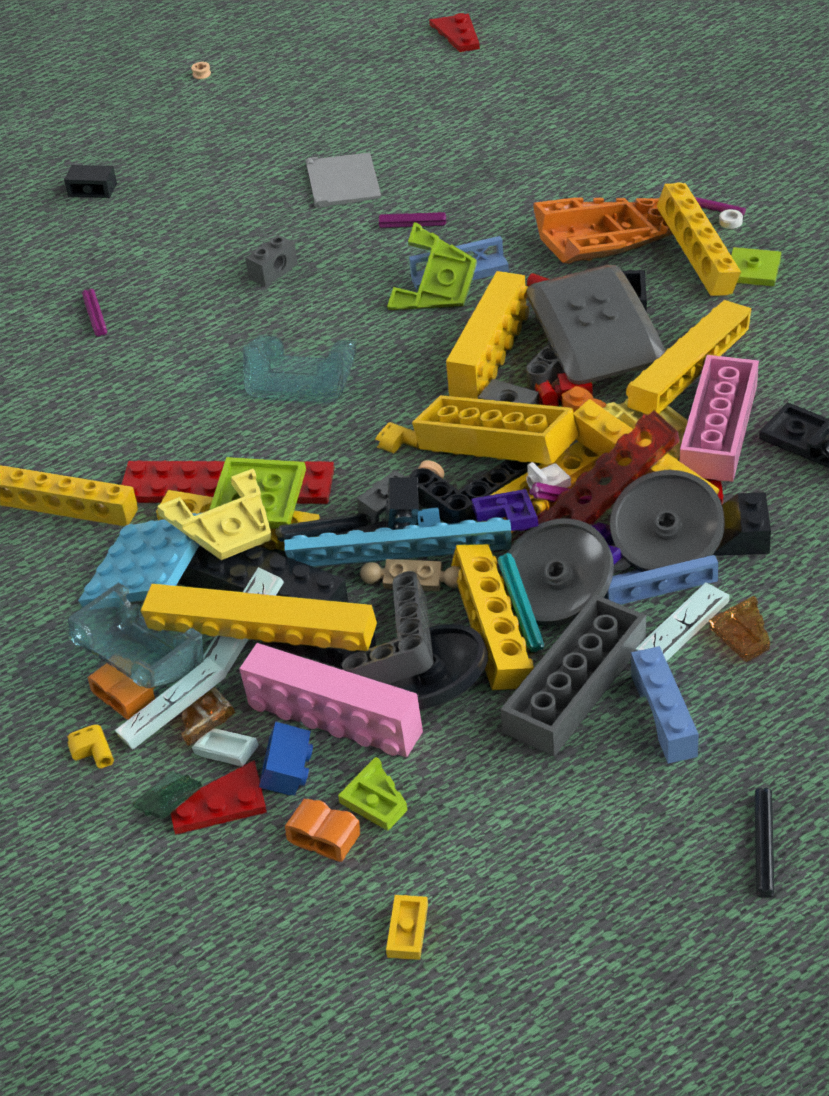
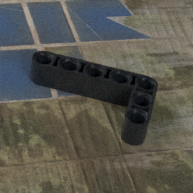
M506 459L460 490L426 468L414 470L410 477L418 478V503L426 509L438 508L440 520L444 523H460L465 520L477 521L472 499L489 496L528 472L527 465L532 462Z

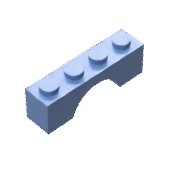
M660 646L631 652V676L640 697L645 696L649 702L656 724L658 741L668 764L698 757V732Z

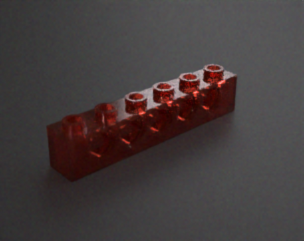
M655 410L649 415H643L629 434H623L609 453H603L589 472L582 473L577 478L576 484L569 491L562 492L557 497L556 503L549 510L546 509L537 516L538 525L546 521L559 519L563 515H571V519L592 525L616 502L619 495L629 484L644 476L680 441L678 431ZM643 439H650L652 441L645 447L638 445ZM623 458L632 459L626 466L618 464ZM603 477L612 478L610 483L606 485L598 484L599 480ZM583 496L592 497L587 504L578 503L579 499Z

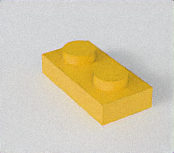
M395 895L386 947L387 958L420 960L428 909L427 897Z

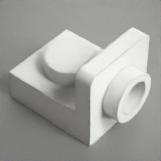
M533 462L527 465L528 476L526 480L530 489H532V485L535 482L564 488L571 486V477L556 463L541 470Z

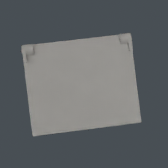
M370 152L306 159L305 163L316 208L381 198Z

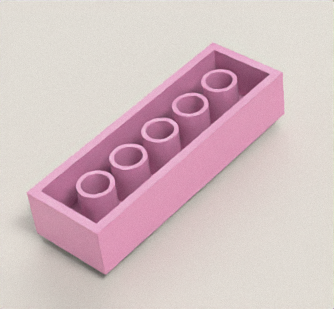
M714 355L706 356L680 447L679 462L702 478L734 481L757 388L759 361Z
M256 643L239 668L248 704L256 711L263 712L265 710L276 714L283 720L292 719L298 722L301 720L310 729L319 728L328 731L334 737H346L355 740L361 746H373L382 749L391 756L398 754L408 757L423 732L416 693Z

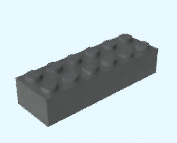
M595 594L501 708L502 733L555 757L631 660V652H635L638 645L646 639V615Z

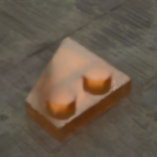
M755 596L709 619V628L745 662L770 649L769 636L764 629V620L759 613L758 601Z
M215 686L182 712L185 731L182 732L181 736L188 746L218 725L226 722L228 718L236 713L232 705Z

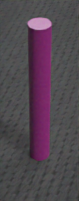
M695 197L701 208L718 212L733 209L742 213L743 216L746 212V208Z

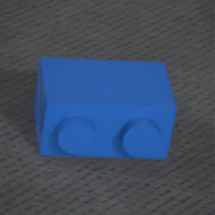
M275 722L268 739L259 783L260 788L286 795H295L299 785L305 786L309 768L304 767L305 762H309L313 750V744H309L311 731Z

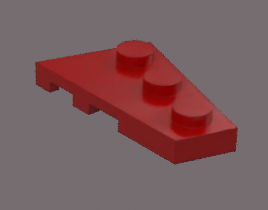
M458 13L454 16L429 19L430 26L437 29L441 36H445L448 42L459 52L480 49L479 40L469 13Z
M255 760L169 804L175 835L267 813L262 789L259 787L260 781Z

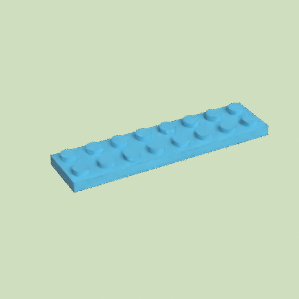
M491 518L487 522L477 523L473 520H465L455 525L435 523L431 527L421 528L417 525H409L399 530L379 528L375 532L365 533L361 530H353L343 535L323 533L319 537L309 538L305 535H297L291 539L284 540L287 557L313 567L385 561L386 559L452 555L455 552L456 545L489 544L491 551L511 549L510 520H504L503 518Z

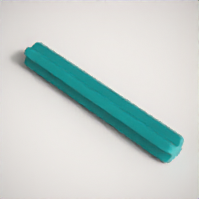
M510 553L499 556L498 563L527 647L534 653L544 648V642L515 560Z

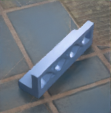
M500 236L455 246L463 252L473 251L475 253L473 258L477 260V265L472 280L493 276L496 271L509 272L508 263L503 256V244ZM496 245L497 253L491 255L484 254L488 247ZM430 252L409 257L411 280L417 292L425 270L417 271L416 263L428 262Z
M715 555L644 572L636 570L615 575L612 577L610 587L604 598L621 605L704 585L705 583L717 582L718 561Z

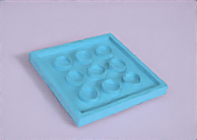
M165 519L151 520L135 525L128 524L121 529L119 537L114 545L109 548L107 556L97 567V572L85 586V591L78 601L84 608L145 600L151 584L176 586L197 551L199 544Z

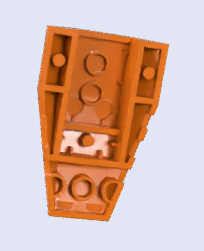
M567 198L535 202L533 205L540 239L562 263L592 260L623 253L673 234L657 208L659 198H636L635 202H628L625 198H616V202H604L603 198H593V202H583V198Z

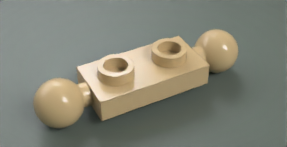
M386 559L385 568H381L375 562L364 564L360 570V576L367 584H376L383 579L384 589H393V579L397 575L406 571H413L416 573L423 591H440L441 582H445L450 588H458L457 577L459 570L462 568L451 566L442 571V561Z

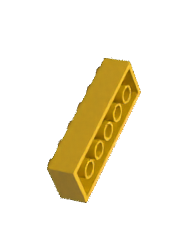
M496 271L446 360L449 396L478 399L491 380L496 379L499 365L504 364L507 350L512 349L515 335L520 334L522 322L527 320L529 316V306H526L528 286H525V275Z
M442 395L412 422L419 448L422 450L448 452L455 455L465 454L474 455L475 457H491L498 460L508 459L519 462H534L543 465H552L579 436L572 408Z

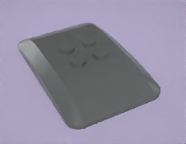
M604 265L534 283L527 289V298L567 379L573 384H586L647 368L665 353V348L640 299L622 270L615 265Z

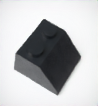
M766 492L737 493L722 504L724 532L721 542L713 555L770 554L771 526Z

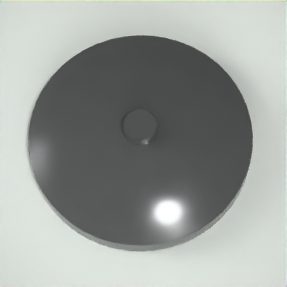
M661 470L636 479L622 491L611 512L610 529L614 544L617 548H620L623 559L635 569L644 572L713 555L723 536L724 514L718 495L704 480L684 471Z
M563 518L543 522L524 533L508 552L515 560L538 625L559 626L571 623L595 594L604 598L612 581L614 562L607 542L594 527L579 520ZM504 581L505 593L507 596H510Z

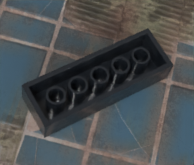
M199 545L179 579V584L186 587L243 592L259 567L280 577L284 581L276 596L348 602L345 578L259 546L220 560Z

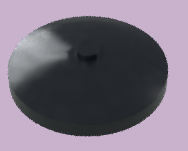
M443 624L430 627L433 665L431 668L421 674L388 685L416 693L419 710L437 706L460 695L480 677L488 661L487 648L483 638L476 630L459 624Z

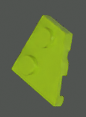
M377 757L338 795L340 804L387 831L407 811L405 799L395 789V783L390 775L387 776L382 768V762Z

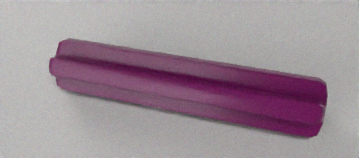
M444 212L379 215L378 222L380 228L413 227L414 222L421 226H445L446 214Z
M91 288L84 290L82 295L94 334L97 337L106 335V324L95 291Z
M535 482L532 485V489H530V495H533L535 499L588 508L590 507V502L593 501V497L588 492Z

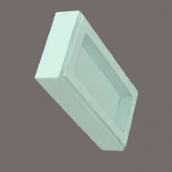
M208 727L192 749L194 754L243 767L259 744L256 738Z

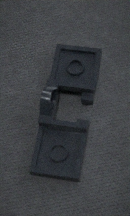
M787 402L759 431L760 440L829 468L828 418Z

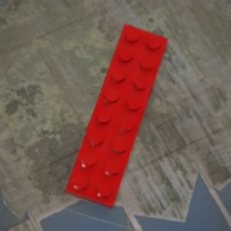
M128 461L121 485L133 487L137 503H161L168 490L214 497L225 461ZM297 461L305 462L306 472L296 504H328L335 469L334 462Z

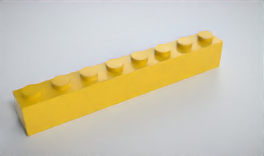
M723 300L717 307H714L707 316L690 328L688 333L679 338L671 348H668L661 357L656 359L652 365L643 370L634 381L628 384L626 389V396H628L627 407L656 417L702 374L707 355L721 356L749 329L751 308Z
M151 584L140 610L148 629L156 631L168 630L184 634L196 633L213 637L262 640L264 642L290 643L292 645H312L320 648H341L349 651H368L377 625L373 607L368 604Z

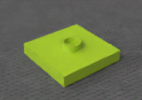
M733 247L731 256L741 271L737 283L775 286L781 261V251Z

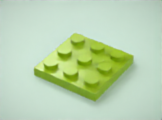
M226 457L209 510L241 498L231 485V477L254 469L269 527L277 529L281 525L290 524L306 472L305 462Z

